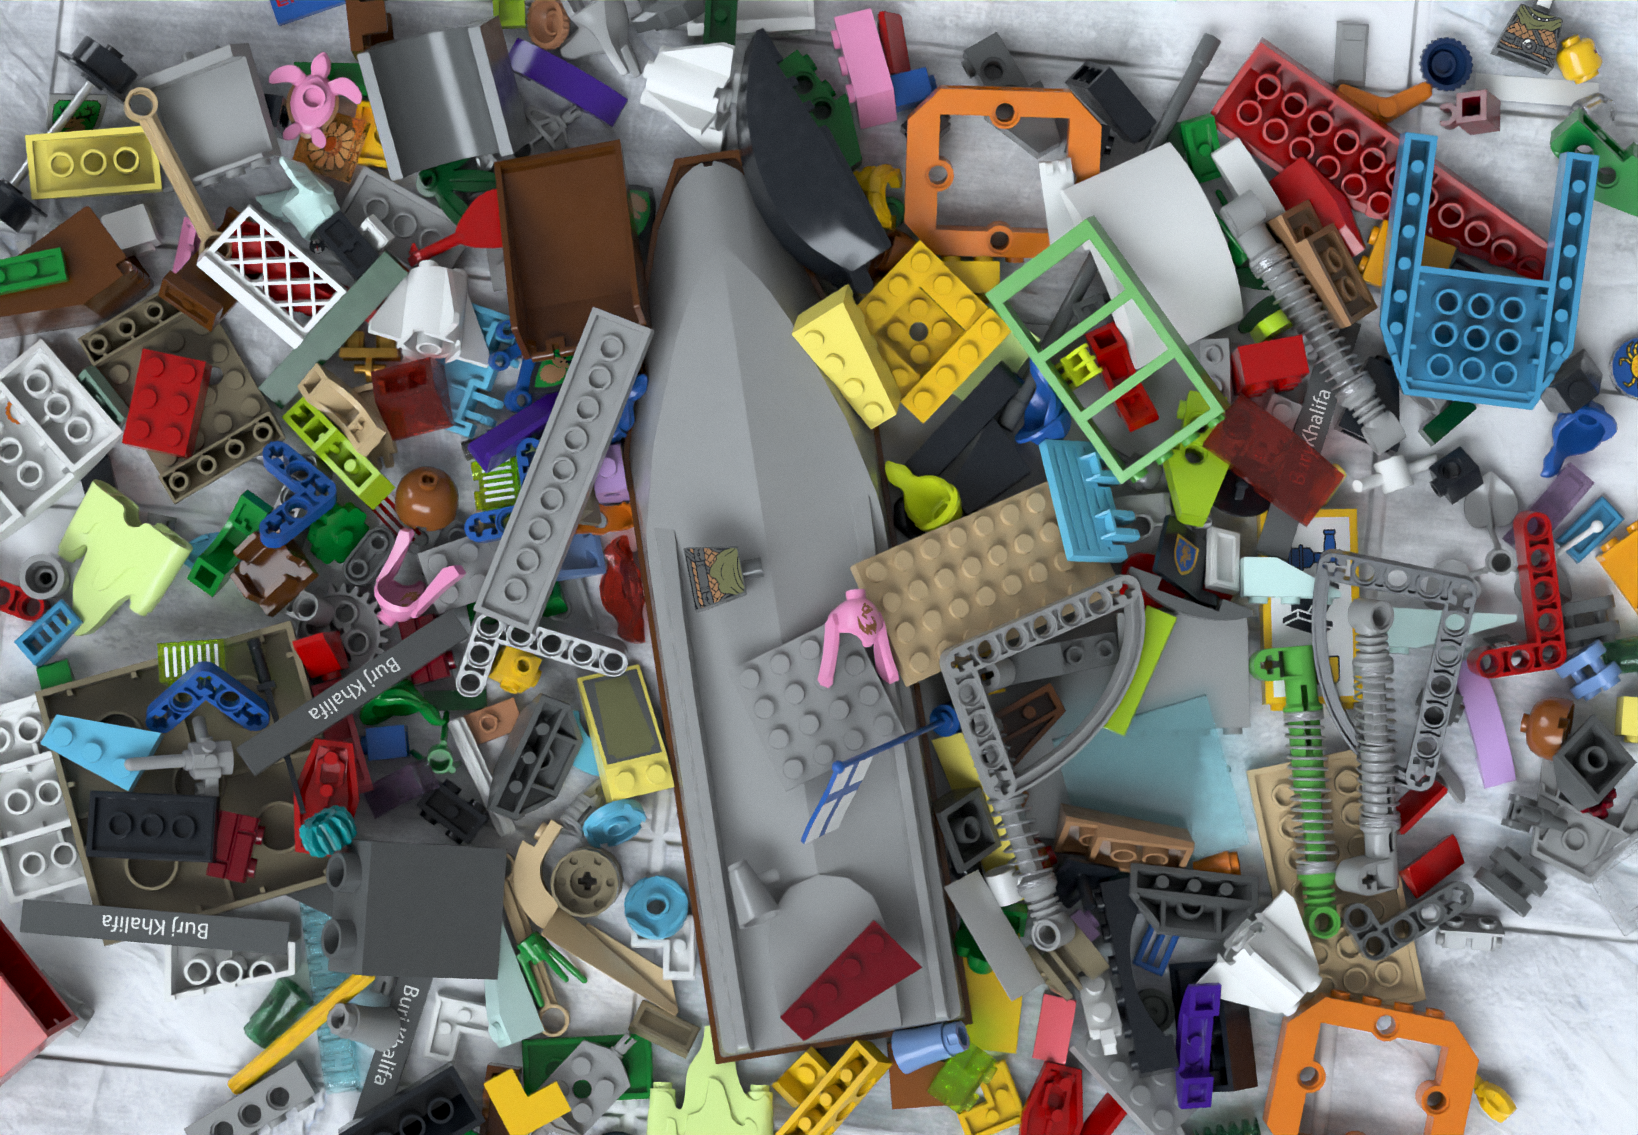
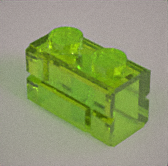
M970 1041L969 1049L947 1059L926 1091L959 1115L963 1109L969 1112L979 1098V1095L975 1092L980 1084L983 1082L987 1085L998 1070V1068L993 1066L997 1060Z

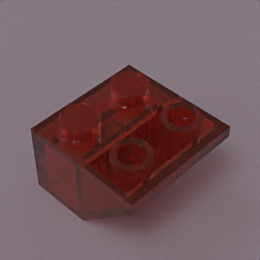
M427 357L370 372L375 403L393 441L454 426L445 367L440 362Z

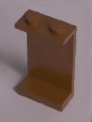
M229 206L226 209L223 223L217 231L223 233L241 212ZM249 217L245 219V221L253 222ZM217 238L209 239L205 244V249L209 248ZM225 243L217 250L224 257L228 253ZM198 249L176 274L170 270L163 277L158 296L212 332L239 301L196 265L199 257ZM245 273V275L251 280H259L263 273Z

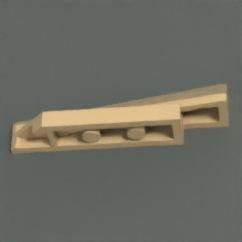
M560 907L556 910L540 935L670 1014L677 1016L679 1008L672 980H663V968L590 923L584 926Z

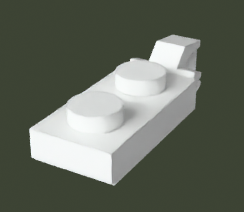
M1103 972L1095 980L1090 979L1088 976L1078 977L1083 986L1079 993L1090 1038L1092 1037L1093 1040L1101 1039L1105 1056L1117 1054L1115 1036L1122 1035V1024L1109 972Z

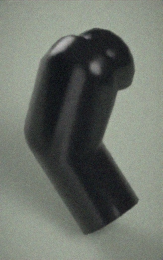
M904 497L898 498L894 504V525L910 540L926 534V532L916 527L915 523L908 517L904 509Z

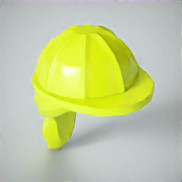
M889 460L885 462V472L888 480L903 491L904 509L908 517L921 531L930 532L961 518V498L959 491L953 484H949L944 479L934 475L917 477L905 465Z

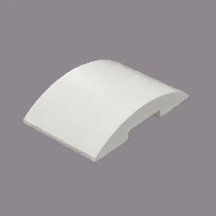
M1170 142L1060 191L1074 227L1093 215L1097 218L1187 345L1244 319L1237 274L1219 222L1197 179ZM1090 239L1082 244L1085 251H1091L1111 300L1126 290ZM1133 299L1111 313L1119 332L1127 344L1135 369L1147 365L1168 350Z
M42 339L0 372V542L23 528L65 495L104 458L124 434ZM9 401L12 404L10 407L11 416L18 420L20 424L12 423L5 414L7 411L5 407L8 406L7 403Z
M36 695L0 705V872L10 905L22 902L23 899H32L87 882L51 750L40 744L46 732Z

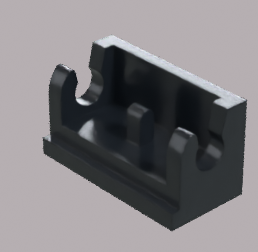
M340 210L315 230L317 238L355 281L380 257Z

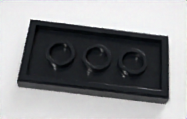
M90 790L86 857L216 863L220 797Z

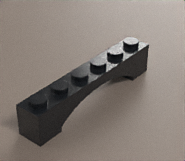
M1130 877L1100 883L1099 893H1094L1097 911L1104 912L1106 924L1101 925L1104 944L1110 943L1113 955L1108 956L1111 975H1117L1119 987L1114 988L1118 1007L1124 1006L1126 1019H1122L1121 1024L1124 1038H1130L1133 1051H1128L1131 1071L1137 1070L1139 1078L1176 1072L1178 1071L1179 1063L1173 1035H1165L1157 1027L1146 1011L1135 986L1130 959V939L1137 914H1142V912L1129 896Z

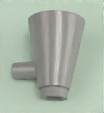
M746 860L738 861L728 867L740 929H749L761 925L781 913V909L765 888V885L779 881V875L775 868L756 874Z

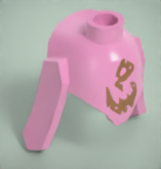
M410 528L399 530L393 549L377 577L374 587V596L381 608L376 617L389 628H392L396 622L408 621L411 618L415 619L423 614L446 590L466 575L462 565L443 568L427 589L426 584L421 580L409 586L402 585L393 580L415 535L414 530Z
M865 589L846 591V601L831 611L825 623L823 655L817 679L818 682L827 688L833 685L840 645V633L856 635L864 647H871L873 645L876 672L889 684L898 681L899 675L890 650L885 621L881 612H878L874 603L866 599Z

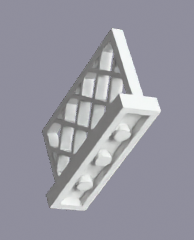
M250 204L212 245L199 255L196 264L294 349L301 344L307 333L347 292V288ZM248 216H251L260 224L261 235L242 236L241 224ZM237 229V236H231ZM265 229H266L271 235H265ZM261 241L262 257L243 258L242 242ZM265 241H280L285 246V257H267ZM224 242H238L239 258L226 259L217 250ZM289 250L296 256H290ZM286 262V279H268L267 263ZM290 262H304L309 267L310 278H291ZM263 263L264 279L251 280L245 275L244 264ZM233 264H240V270ZM314 272L320 277H314ZM315 283H328L336 292L330 299H315ZM292 284H310L311 300H293ZM264 285L265 291H263L259 286ZM269 285H287L288 300L275 301L269 296ZM316 305H323V306L316 312ZM289 306V312L283 307ZM293 306H312V318L303 325L294 317Z

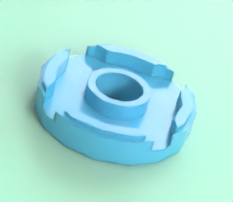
M622 799L608 803L593 812L584 822L582 830L589 845L601 848L600 844L607 843L608 847H613L635 836L642 828L640 823L642 821L645 822L647 817L638 801Z
M665 876L645 877L638 880L629 889L625 897L624 914L629 926L638 935L647 939L662 940L673 936L683 927L688 917V900L684 889L675 880ZM654 900H659L666 907L662 913L652 914L647 910L648 904Z

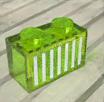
M513 456L487 474L477 461L471 462L473 481L478 480L480 490L474 491L476 509L484 512L514 506L521 490L517 456Z
M224 638L157 643L159 683L163 685L168 684V688L198 662H212L228 673L227 641Z

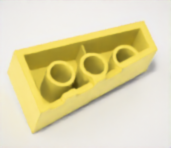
M849 284L799 314L792 331V336L837 386L843 397L867 426L873 429L897 414L902 394L886 361L882 360L877 349L878 344L874 336L870 335L864 322L865 317L860 307H857L852 297L853 292Z

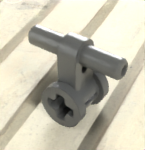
M1509 793L1508 800L1511 802L1506 819L1502 818L1501 825L1528 833L1531 826L1542 829L1552 828L1561 832L1567 829L1568 822L1566 819L1554 816L1550 810L1537 807L1538 801Z

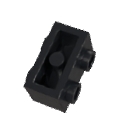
M448 778L444 782L435 779L416 804L422 809L419 815L434 826L439 822L448 830L445 832V835L458 845H461L463 841L471 844L490 819L484 814L487 808L474 798L469 802L459 795L462 789Z

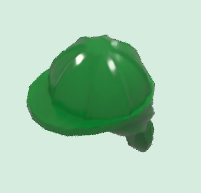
M407 678L364 705L359 714L361 722L369 726L379 724L392 716H408L420 712L431 725L441 726L446 723L440 717L437 707L424 699L412 681Z

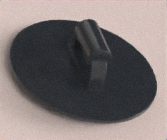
M1229 455L1220 457L1230 459V464L1213 506L1226 514L1236 517H1254L1268 511L1277 484L1272 472L1262 463L1245 456Z

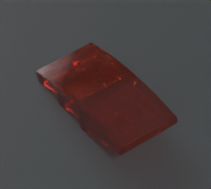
M1240 393L1225 413L1227 418L1216 425L1203 442L1202 447L1229 465L1228 469L1254 486L1256 493L1307 528L1343 480L1344 475L1296 433Z

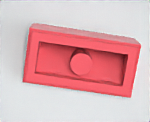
M1043 994L1032 1058L1066 1064L1077 1000L1070 999L1066 1002L1063 997Z

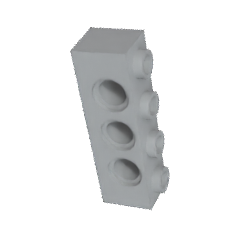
M298 1059L184 1128V1131L187 1135H220L218 1132L219 1124L221 1122H228L233 1127V1135H259L257 1130L266 1124L272 1129L287 1120L284 1113L294 1107L300 1112L315 1103L312 1096L320 1091L302 1061ZM282 1087L288 1091L289 1101L286 1105H280L275 1101L274 1091L276 1088ZM250 1104L258 1106L261 1110V1118L258 1122L250 1121L246 1116V1109Z

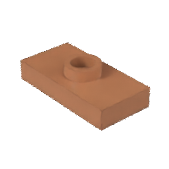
M513 697L463 717H465L477 745L510 734L520 712Z

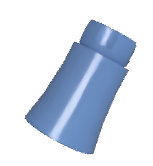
M959 1020L951 1023L941 1022L918 1028L894 1030L891 1044L898 1067L903 1073L910 1074L926 1065L954 1057L956 1054L969 1049L970 1040L966 1026Z

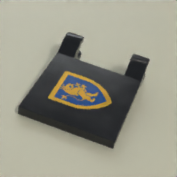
M1170 514L1166 515L1152 571L1196 604L1208 608L1212 607L1216 610L1220 597L1202 590L1205 580L1207 542Z

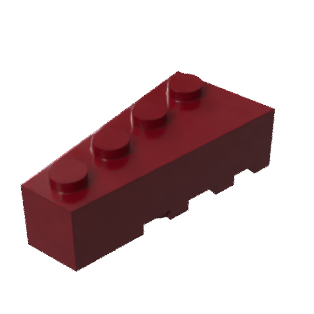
M873 919L780 1015V1018L805 1041L918 971L922 966Z

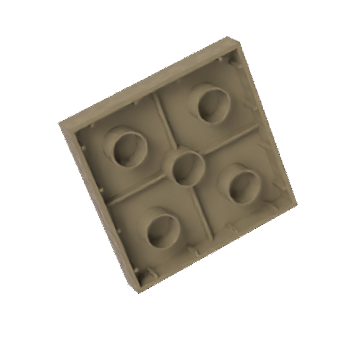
M291 620L208 643L210 662L215 664L214 644H217L219 667L268 703L265 692H258L256 685L260 683L258 682V675L255 672V665L252 662V656L247 645V641L251 639H260L271 681L274 680L277 688L271 691L280 719L314 698L306 668L293 647L292 641L298 639ZM207 644L201 645L202 662L207 661ZM197 647L193 648V664L195 665L198 663ZM189 649L184 650L186 672L190 669ZM181 651L176 652V677H174L172 653L168 655L169 677H166L165 656L36 691L35 695L45 732L49 729L56 714L151 731L145 723L147 707L182 676ZM229 691L223 693L221 697L226 701H235L239 698V695ZM178 693L174 696L179 702H188L192 699L187 693ZM205 700L171 731L162 733L165 736L153 755L182 754L183 750L188 749L189 742H196L192 719L196 716L205 717L208 734L213 737V741H231L234 767L232 774L221 775V778H219L220 810L260 818V825L266 826L262 846L256 845L253 858L258 859L256 874L254 878L248 877L247 883L206 875L208 863L86 857L90 790L129 791L51 750L93 905L217 915L327 883L326 869L330 856L318 858L307 853L295 852L294 789L285 759H281L257 776H254L236 750L238 746L264 729L250 731ZM270 711V720H269V724L267 725V727H269V726H271L272 724H274V721H273V718H272V715H271V711ZM167 712L161 717L167 719ZM324 732L315 738L325 739ZM315 738L290 753L297 781ZM183 767L145 770L133 792L195 795V783L201 782V779L194 780L190 776L189 770H184ZM102 939L104 946H110L116 943L123 942Z

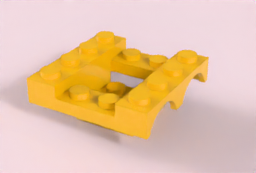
M920 240L912 246L904 257L857 305L865 317L864 322L870 335L874 336L878 344L877 349L882 360L886 361L902 394L900 403L923 424L1011 333L1006 323L991 308L984 304ZM916 322H921L927 327V335L921 341L913 340L909 334L911 325Z

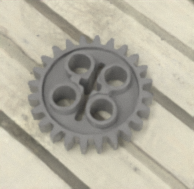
M342 583L339 592L334 584H329L328 593L320 587L316 588L317 596L328 600L332 604L335 626L337 629L345 632L341 635V639L351 656V661L348 662L350 668L341 670L342 677H339L345 678L385 652L382 649V644H389L392 640L383 637V633L392 629L382 624L376 617L380 606L377 601L369 604L372 600V594L367 592L360 598L361 588L355 586L351 593L349 585ZM315 606L312 609L311 615L315 611ZM351 606L354 609V616L349 622L343 623L341 613L346 607ZM290 617V619L296 622V627L294 628L298 640L314 635L312 625ZM330 622L325 626L323 632L336 631V628ZM363 635L366 638V646L362 651L356 652L353 647L354 640L358 636ZM322 676L317 677L318 684L324 683Z

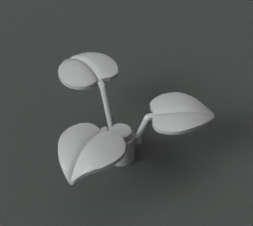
M1490 471L1482 475L1484 484L1466 495L1464 501V514L1469 524L1475 528L1488 526L1494 549L1486 555V566L1470 573L1468 566L1464 562L1457 559H1447L1439 562L1433 569L1466 575L1472 579L1488 572L1500 576L1507 575L1511 571L1519 574L1518 567L1514 566V557L1510 552L1501 549V544L1494 530V525L1503 527L1513 521L1518 512V500L1514 491L1494 472ZM1541 555L1531 556L1532 564L1534 566L1537 565L1541 560ZM1556 563L1562 604L1572 600V591L1566 574ZM1429 576L1426 592L1432 593L1438 589L1439 581L1435 577ZM1518 577L1514 583V592L1522 603L1520 580ZM1473 579L1477 586V601L1481 595V586ZM1542 581L1535 587L1537 597H1541L1545 591ZM1461 584L1459 589H1453V591L1457 592L1458 596L1456 606L1467 609L1469 607H1463L1462 601L1464 595L1471 594V592L1467 590L1466 584ZM1424 600V604L1434 610H1442L1443 604Z

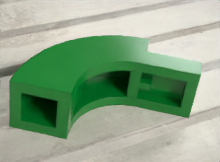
M247 489L240 496L220 533L209 547L198 556L187 579L211 597H214L230 580L229 575L235 571L234 568L242 561L234 555L233 551L253 532H259L260 522L274 508Z

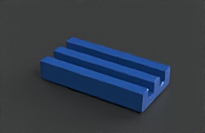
M1149 923L1132 964L1162 977L1179 936H1171L1158 968L1152 965L1165 935L1158 934L1146 963L1141 961L1154 932L1153 927Z

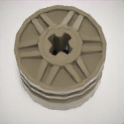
M591 845L578 847L561 858L553 869L550 881L552 896L558 906L572 916L582 918L597 916L608 909L620 895L624 882L622 866L612 853L602 847L595 848ZM587 872H591V877L597 879V882L592 884L591 888H587V882L581 881V878L587 875Z
M1074 921L1075 936L1068 944L1053 951L1043 952L1041 955L1031 944L1025 948L1045 984L1051 991L1062 996L1066 1002L1073 998L1065 984L1070 981L1079 992L1083 989L1077 976L1081 971L1090 979L1095 980L1110 968L1099 951ZM1051 927L1052 933L1056 937V933L1054 929Z

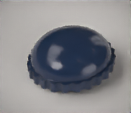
M1449 37L1437 38V40H1432L1422 50L1423 53L1420 55L1421 61L1419 62L1420 72H1422V78L1426 80L1427 84L1431 85V88H1436L1438 91L1443 90L1444 92L1449 90L1455 91V89H1460L1470 79L1473 58L1470 56V51L1466 49V45H1462L1461 41H1456L1455 38L1449 39Z

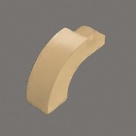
M316 363L298 384L297 387L305 400L323 412L344 432L356 452L366 457L373 448L378 446L382 437L386 434L382 427L384 421L358 393L339 377L319 363Z
M550 820L549 824L543 822L533 837L538 841L535 846L526 840L522 841L515 858L513 870L514 887L520 905L529 918L543 930L559 908L543 878L545 857L564 828L555 820Z

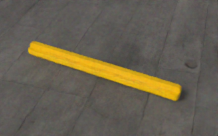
M350 975L234 1075L227 1083L232 1093L238 1095L246 1091L327 1021L329 1011L334 1008L335 1004L348 1003L373 982L376 976Z

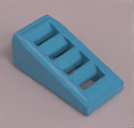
M61 598L18 637L14 643L34 666L39 667L44 665L84 622L66 601ZM61 611L71 622L68 626L57 616ZM51 621L62 631L58 635L49 626ZM43 630L53 639L51 642L48 643L40 634ZM35 639H36V640L41 644V646L43 647V649H42L40 652H39V650L32 644V642H33Z

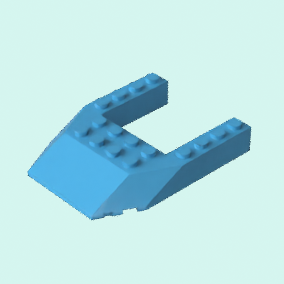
M1404 132L1400 134L1383 259L1379 327L1403 395L1533 410L1545 389L1549 387L1555 378V374L1563 362L1567 360L1574 349L1600 156L1574 152L1560 153L1543 280L1421 266L1438 136Z

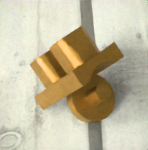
M354 331L344 342V348H340L339 357L343 358V361H365V364H354V374H365L366 382L374 383L375 374H386L387 371L386 364H375V361L401 362V351L397 349L395 340L376 335V348H365V333Z

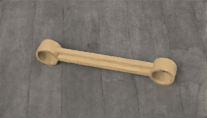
M135 88L128 93L124 101V112L130 120L140 123L201 240L199 245L200 255L205 250L206 242L209 239L218 238L222 232H218L155 113L158 108L156 95L148 88ZM144 95L148 97L153 105L151 112L146 116H139L133 113L130 108L132 96ZM224 242L228 249L225 258L229 259L232 255V242Z
M507 853L506 857L511 861V872L505 878L503 906L518 945L531 935L533 930L528 916L516 895L513 880L515 859L511 854ZM543 960L536 965L529 961L545 1003L544 1007H539L540 1012L538 1015L541 1023L543 1014L549 1008L560 1009L565 1015V1024L561 1030L552 1032L543 1025L545 1031L542 1033L549 1037L560 1036L570 1025V1014L564 1006L558 1004Z

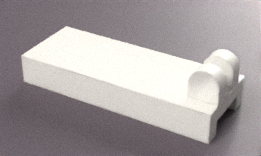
M1070 157L1038 162L1050 245L1074 228L1060 191L1074 185Z

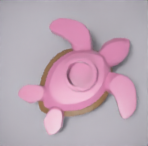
M321 52L314 58L311 64V74L306 75L299 67L289 64L275 69L269 76L268 81L272 85L279 83L293 84L286 100L287 113L292 124L283 131L284 140H295L300 135L305 139L312 138V143L323 149L327 143L323 130L330 125L337 115L339 108L338 95L347 97L355 104L360 105L362 102V92L351 79L339 77L330 81L327 78L331 70V61L326 52Z

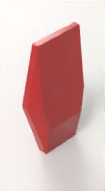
M1305 156L1300 157L1268 181L1285 211L1309 199L1323 227L1334 222L1352 258L1366 249L1347 197Z
M315 738L298 779L306 810L305 814L301 815L294 793L295 852L310 854L302 844L299 828L305 824L306 819L314 816V813H318L324 808L329 809L333 805H338L339 807H345L354 819L360 800L354 743Z
M1044 1061L1021 1112L1019 1135H1080L1083 1128L1082 1069Z

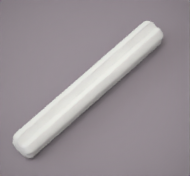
M457 717L448 722L447 726L484 806L487 808L493 778L465 717ZM487 809L500 837L509 835L516 830V826L511 818Z

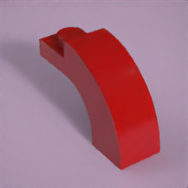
M1114 321L1084 334L1091 356L1095 355L1096 359L1094 361L1096 365L1104 370L1099 376L1107 393L1136 373L1127 344ZM1141 382L1112 403L1118 416L1122 417L1129 432L1159 420L1158 412Z

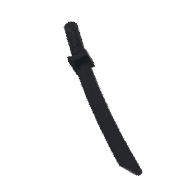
M251 639L247 641V645L252 656V662L255 665V672L258 675V682L260 683L256 686L258 692H265L275 723L280 718L271 690L276 689L277 685L274 680L271 681L260 639ZM289 754L284 759L302 815L306 813Z

